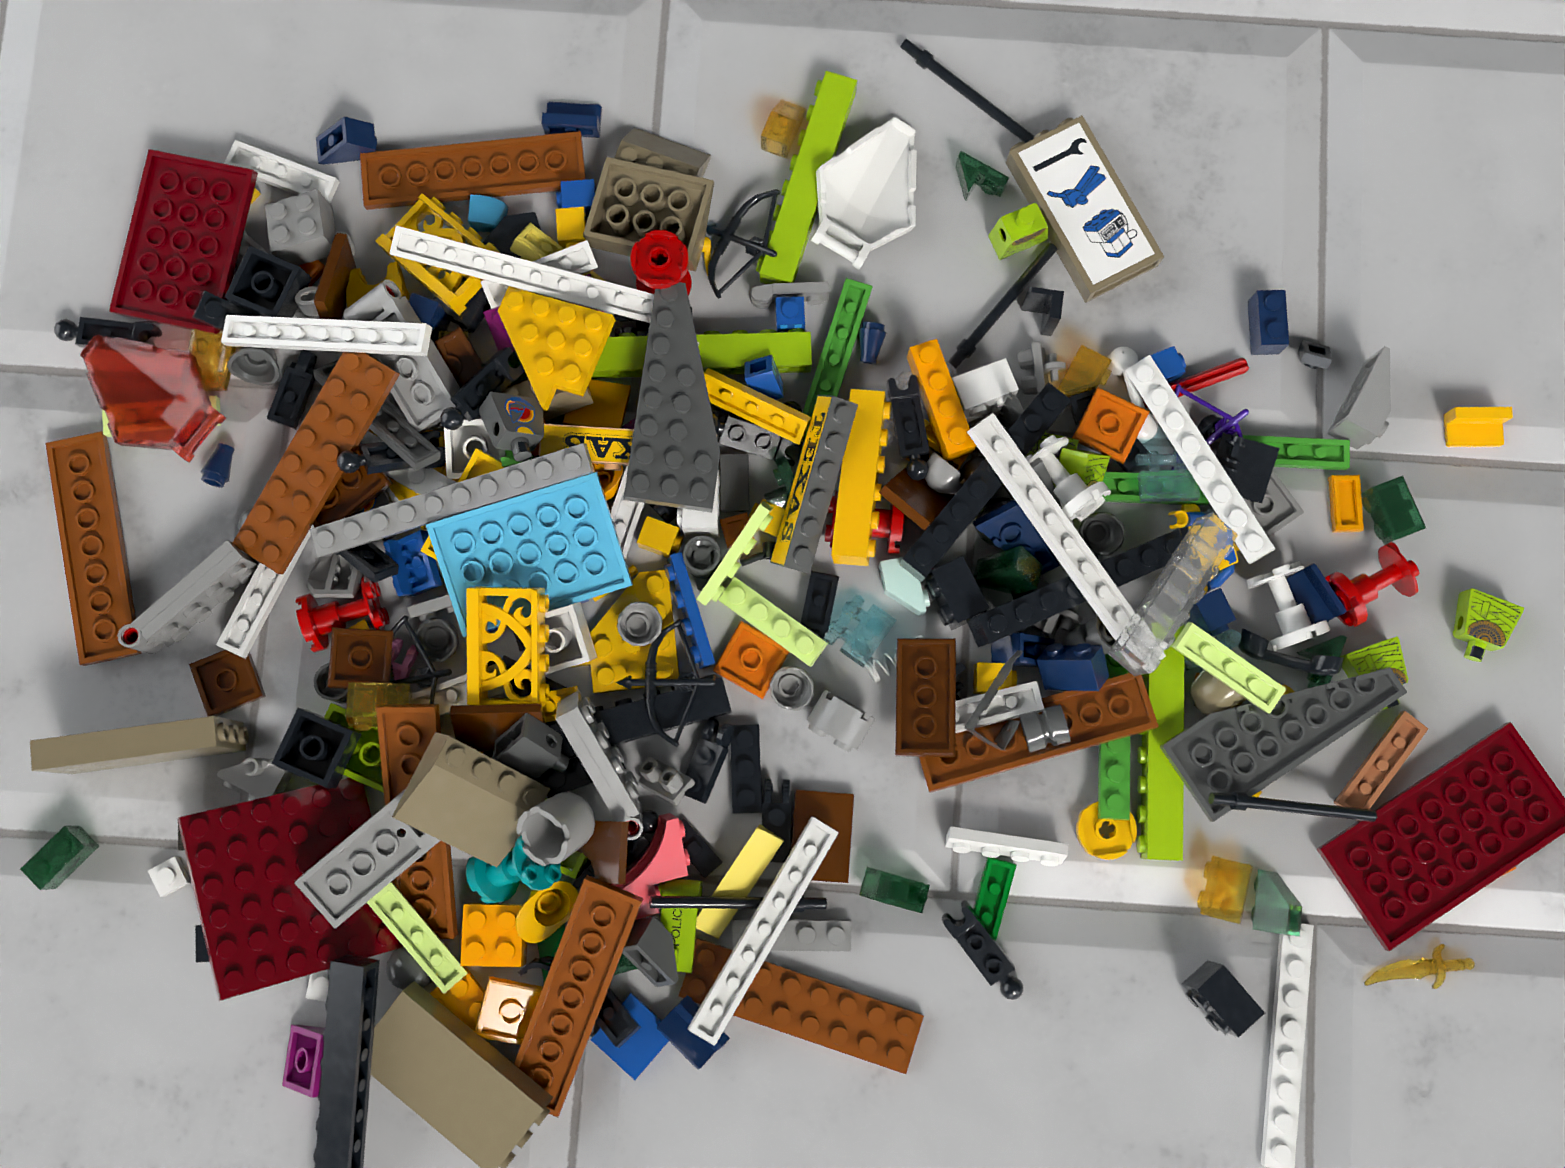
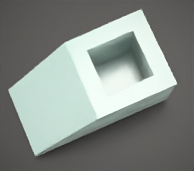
M903 557L880 561L879 571L884 594L916 615H924L927 611L926 607L930 606L928 592L926 589L922 590L921 583L917 578L899 565Z

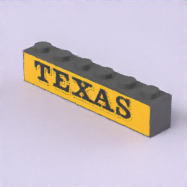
M817 396L770 563L810 574L858 404L835 396Z

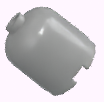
M562 792L523 812L519 818L516 831L518 835L522 834V839L526 845L523 847V851L532 861L542 866L561 863L585 845L593 835L595 827L594 813L590 805L576 794Z

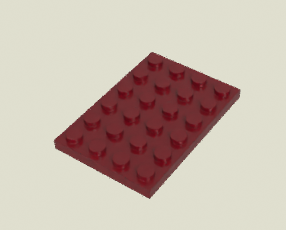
M148 149L109 312L219 336L220 330L192 317L204 291L226 301L228 300L225 298V295L232 283L258 173L253 169Z

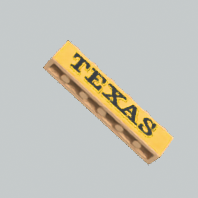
M544 424V436L539 442V457L586 443L592 464H604V470L621 471L622 465H629L634 429Z

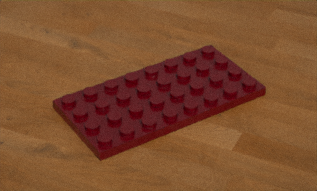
M1508 722L1375 809L1377 812L1376 821H1357L1318 847L1317 851L1385 951H1391L1565 833V798L1511 722Z

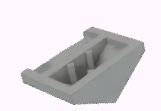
M331 554L319 559L310 571L306 586L314 598H354L361 589L363 574L341 555Z

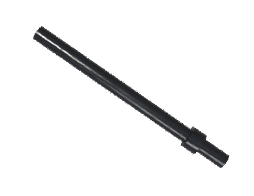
M907 38L903 41L900 48L916 59V64L924 70L926 68L1012 134L1024 141V143L1034 139L1035 136L934 60V55L926 49L921 50Z
M1048 243L973 333L959 343L956 347L957 351L946 363L949 372L953 373L965 358H970L976 351L975 346L1057 251V247L1054 244Z
M1233 791L1231 794L1210 792L1208 797L1210 804L1230 806L1232 810L1245 811L1247 808L1371 822L1377 819V812L1375 810L1252 797L1244 792Z
M802 895L793 912H804V909H826L827 899L826 897H804ZM650 896L649 906L650 908L758 909L764 897Z

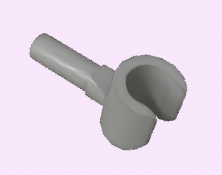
M259 758L245 759L243 764H255V770L245 775H261L266 768L275 766L271 764L274 758L265 760Z

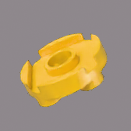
M1098 801L1080 812L1076 823V835L1080 845L1087 854L1099 859L1112 860L1122 857L1131 848L1132 843L1135 842L1137 837V825L1131 812L1129 820L1098 819ZM1108 821V826L1112 824L1114 832H1110V838L1107 839L1103 838L1104 834L1100 835L1099 828L1102 827V822Z

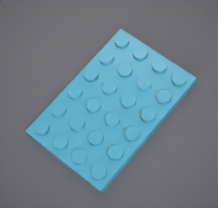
M597 472L426 524L463 637L467 636L466 588L474 586L544 587L545 594L549 596L548 611L633 585ZM487 596V603L503 609L508 596ZM518 598L512 603L509 613L514 615L517 608L524 606L521 611L522 615L529 617L531 614V604L525 598ZM497 619L496 626L492 622H488L487 630L498 627L500 620Z

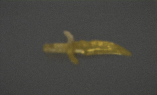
M1439 944L1432 952V959L1422 957L1417 961L1407 959L1386 965L1374 972L1364 982V985L1369 986L1394 979L1421 980L1427 975L1435 974L1436 979L1431 987L1432 989H1438L1445 981L1446 972L1471 970L1475 967V962L1471 958L1443 960L1441 952L1445 945Z

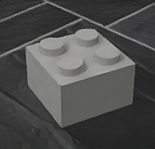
M318 189L265 205L270 252L275 257L297 266L328 257L336 235L333 209Z

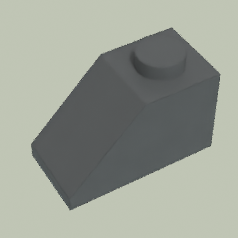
M654 916L635 920L623 954L655 987L676 984L678 974L673 936L664 928V924Z

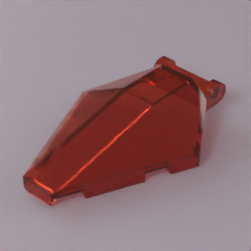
M96 335L80 353L88 372L86 375L98 404L105 411L109 420L107 425L113 440L121 446L173 450L190 463L195 457L193 453L217 424H222L227 418L211 405L196 356L190 352L172 348L167 350L158 348L153 344Z

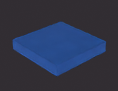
M631 992L623 1004L640 1024L641 1028L620 1048L613 1045L601 1028L591 1038V1041L632 1079L636 1080L669 1040L657 1029V1025L662 1020Z

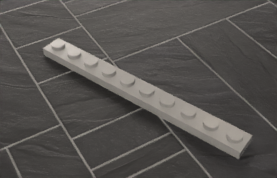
M582 443L310 529L317 556L325 557L438 520L591 474L595 471L587 444Z

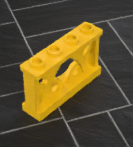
M422 193L418 197L419 200L386 235L382 233L375 242L394 261H397L401 267L460 316L467 308L465 304L482 287L481 281L483 279L451 271V274L446 272L445 277L439 279V273L446 269L431 266L426 270L427 264L390 255L396 226L419 231L418 224L427 215H433L435 222L432 225H428L427 221L424 220L423 229L425 231L423 233L466 244V241L471 246L500 252L489 242L484 245L481 242L482 237L473 228L469 227L466 230L463 227L464 222L456 214L451 212L448 215L444 212L446 208L435 197H432L430 200ZM445 223L450 228H443V224ZM463 277L468 278V279L459 287V285H460V283H461V281H462V278H463Z
M487 586L466 588L467 705L541 703L542 707H544L550 695L549 685L545 684V672H548L550 664L549 655L545 654V642L549 640V626L545 624V612L549 610V596L545 594V588ZM487 596H508L503 609L487 603ZM525 598L530 602L531 614L529 617L522 615L521 611L524 606L517 608L514 615L509 613L512 603L516 599ZM497 619L500 620L497 631L490 633L487 630V623L492 622L496 626ZM506 625L517 634L526 648L519 660L508 670L501 657L494 652L488 651L487 644L501 637L506 629ZM531 625V633L526 626ZM489 661H494L497 664L501 675L498 676L497 668L493 672L488 671ZM531 663V670L526 669V667ZM514 679L515 685L520 689H524L522 680L529 679L531 682L530 695L527 697L517 696L511 688L510 681ZM503 685L508 697L488 698V691Z

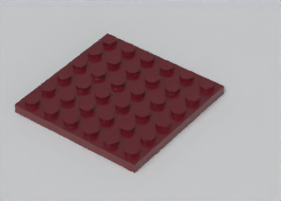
M348 777L340 780L337 789L325 788L318 784L178 818L219 1001L328 970L331 961L347 954L369 958L403 946L367 902L337 928H334L294 883L372 817L364 784Z

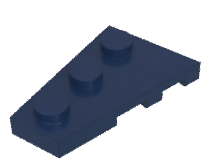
M1016 500L972 521L977 530L989 537L998 548L1003 549L1011 556L1012 560L1033 578H1037L1060 566L1058 559Z

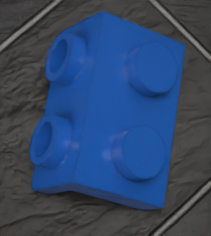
M419 530L399 540L388 539L383 542L385 554L399 565L398 574L392 576L393 586L398 596H417L442 585L436 560L420 551L429 536L428 531Z

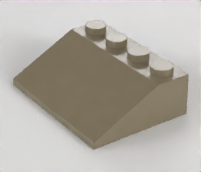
M606 157L583 236L588 241L590 248L630 257L633 245L637 240L639 242L644 238L645 234L654 230L669 231L678 236L683 245L685 244L689 256L688 270L696 272L704 246L714 180Z
M435 732L392 817L492 866L498 867L515 845L516 839L521 835H518L516 831L519 818L523 812L545 801L550 788L450 736Z

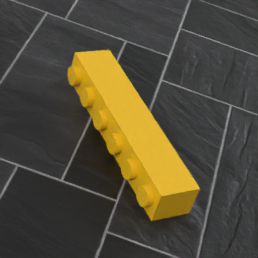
M850 389L849 401L858 404L842 460L831 556L835 564L869 566L870 557H875L876 540L872 539L873 529H878L879 512L875 511L876 501H881L882 495L879 493L882 489V484H878L879 473L884 474L885 456H881L882 446H887L888 429H884L885 419H890L891 402H887L885 391Z

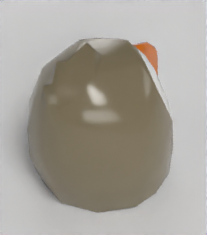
M1203 670L1201 673H1196L1191 686V694L1195 702L1194 706L1200 712L1207 715L1235 708L1246 700V698L1207 671Z

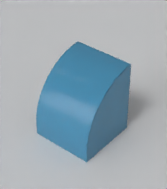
M470 194L468 213L470 227L476 232H492L503 218L508 216V206L504 202L492 197Z

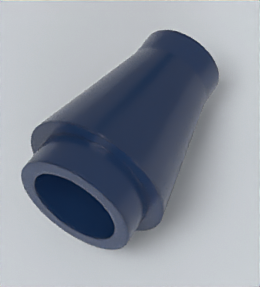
M876 322L862 323V328L859 329L861 363L877 364V358L887 333L884 331V324Z
M218 443L215 451L201 470L203 474L201 480L208 485L223 488L225 483L229 482L232 456L235 449L227 444Z

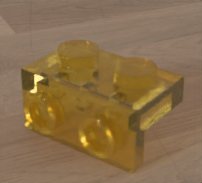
M192 329L182 383L201 391H227L231 375L227 364L229 358L236 352V346H227L221 343L223 333L214 335L200 331V329Z
M1212 855L1211 862L1207 861L1204 868V878L1207 879L1205 891L1201 890L1198 897L1197 907L1201 908L1200 914L1241 925L1253 866Z

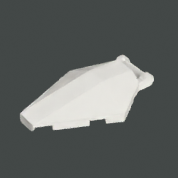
M893 117L881 127L875 128L849 146L842 154L833 157L818 168L816 180L819 226L810 241L817 245L821 243L852 262V266L859 270L870 251L911 231L915 227L916 206L913 205V192L916 190L917 150H914V134L916 133L914 128Z

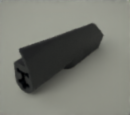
M530 212L505 216L482 243L486 245L489 242L501 254L521 259V256L511 252L510 248L516 237L530 222L541 230L536 213ZM463 277V278H462V281H461V283H460V285H459V287H460L468 278ZM483 287L465 304L467 308L460 316L438 297L434 296L432 299L440 303L452 322L471 333L475 332L485 317L483 312L488 311L491 307Z

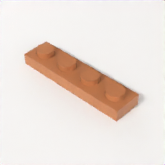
M1400 711L1333 803L1343 807L1370 809L1428 731V728L1408 712Z

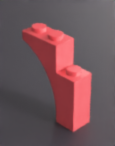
M671 813L659 815L657 828L650 846L639 862L626 874L625 884H611L644 898L635 920L659 914L658 908H650L649 906L650 896H661L657 885L654 886L655 884L688 876L687 866L690 865V857L687 849L683 848L682 837H685V828L682 820H679L678 817Z

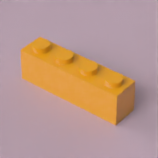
M937 338L909 347L906 358L912 374L917 377L920 396L943 459L948 462L972 454L976 444L967 433L970 427Z

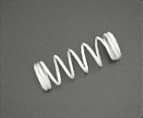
M894 648L895 661L888 654L884 653L885 667L875 658L873 659V664L871 662L865 664L874 683L881 680L876 670L875 661L890 676L885 655L897 666L895 652L897 648Z

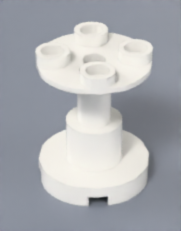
M1052 435L1041 443L1040 447L1042 449L1034 456L1031 454L1025 458L1029 464L1038 457L1043 461L1051 480L1057 486L1054 489V493L1065 505L1062 508L1063 512L1072 524L1071 520L1076 517L1081 522L1106 501L1102 495H1110L1111 491L1103 481L1088 487L1077 473L1070 475L1057 459L1061 454L1062 448L1067 447L1069 440L1067 437L1057 439Z
M1300 561L1278 567L1270 573L1246 580L1248 590L1268 583L1280 612L1275 613V617L1283 636L1269 641L1273 651L1331 631L1326 620L1312 625L1303 603L1297 605L1286 576L1304 569V565L1302 566Z

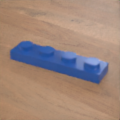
M682 553L672 554L666 560L667 564L664 565L668 581L673 580L676 590L673 592L674 603L677 609L681 608L684 616L681 624L685 636H690L693 646L690 647V651L695 664L698 663L701 670L711 667L715 664V660Z

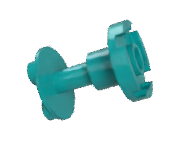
M521 834L516 839L513 852L509 851L498 867L492 866L474 856L470 857L466 865V876L473 892L477 891L483 897L480 898L481 901L487 904H497L509 900L516 893L520 880L533 890L548 889L553 883L561 879L560 863L542 866L532 861L523 851V847L526 845Z

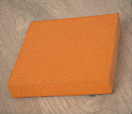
M1097 387L1072 439L1079 440L1078 443L1124 464L1150 411Z
M740 621L712 671L763 700L770 688V682L774 673L781 669L790 652L766 634Z

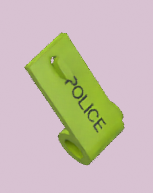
M678 878L659 883L658 888L661 896H702L703 883L698 880ZM661 908L660 921L664 924V928L673 936L677 972H693L697 914L700 908Z

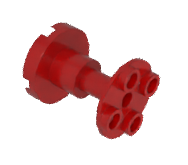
M654 230L645 234V237L639 242L637 240L632 247L630 255L632 270L637 277V290L654 294L655 289L669 288L681 282L686 284L689 296L692 279L688 271V250L685 244L683 245L682 241L678 239V236L669 231Z
M835 490L827 512L832 513L831 525L826 524L824 541L830 542V548H832L838 490ZM890 504V510L875 508V511L879 512L878 529H873L872 537L887 538V553L899 554L900 545H895V541H902L904 514L893 504Z
M1390 542L1378 550V559L1382 570L1370 576L1362 573L1351 580L1343 573L1337 571L1325 577L1347 610L1346 613L1337 617L1346 626L1351 627L1354 625L1356 627L1366 622L1368 618L1366 604L1378 598V591L1391 584L1398 592L1407 597L1418 593L1416 576L1420 574L1419 569L1412 560H1406L1394 542Z
M366 576L362 577L363 599L340 605L338 601H333L319 606L311 594L296 598L295 603L301 605V609L296 610L298 623L305 641L313 642L310 648L312 652L316 653L328 649V633L332 632V627L346 628L347 621L369 615L376 630H385V625L390 624V618L386 608H381L378 599L381 596V590L378 582L373 583Z

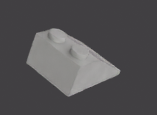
M1384 346L1364 362L1327 432L1328 435L1336 439L1350 440V446L1356 450L1365 444H1371L1376 437L1380 438L1389 425L1386 419L1391 412L1390 348Z

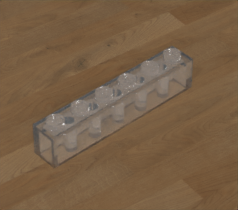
M1213 512L1196 518L1108 654L1134 676L1150 674L1155 671L1161 662L1160 656L1175 641L1176 637L1174 634L1189 619V611L1192 606L1204 596L1205 591L1203 589L1218 574L1220 570L1218 568L1219 564L1232 552L1234 548L1232 544L1238 534Z

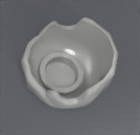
M932 453L927 460L928 473L924 478L931 489L938 493L956 494L965 483V479L960 482V472L939 455Z
M647 602L629 604L622 610L617 619V630L624 641L633 646H646L652 643L662 630V617L656 607Z
M784 666L774 673L770 682V694L779 707L798 711L810 703L814 695V682L810 674L804 669L796 666Z

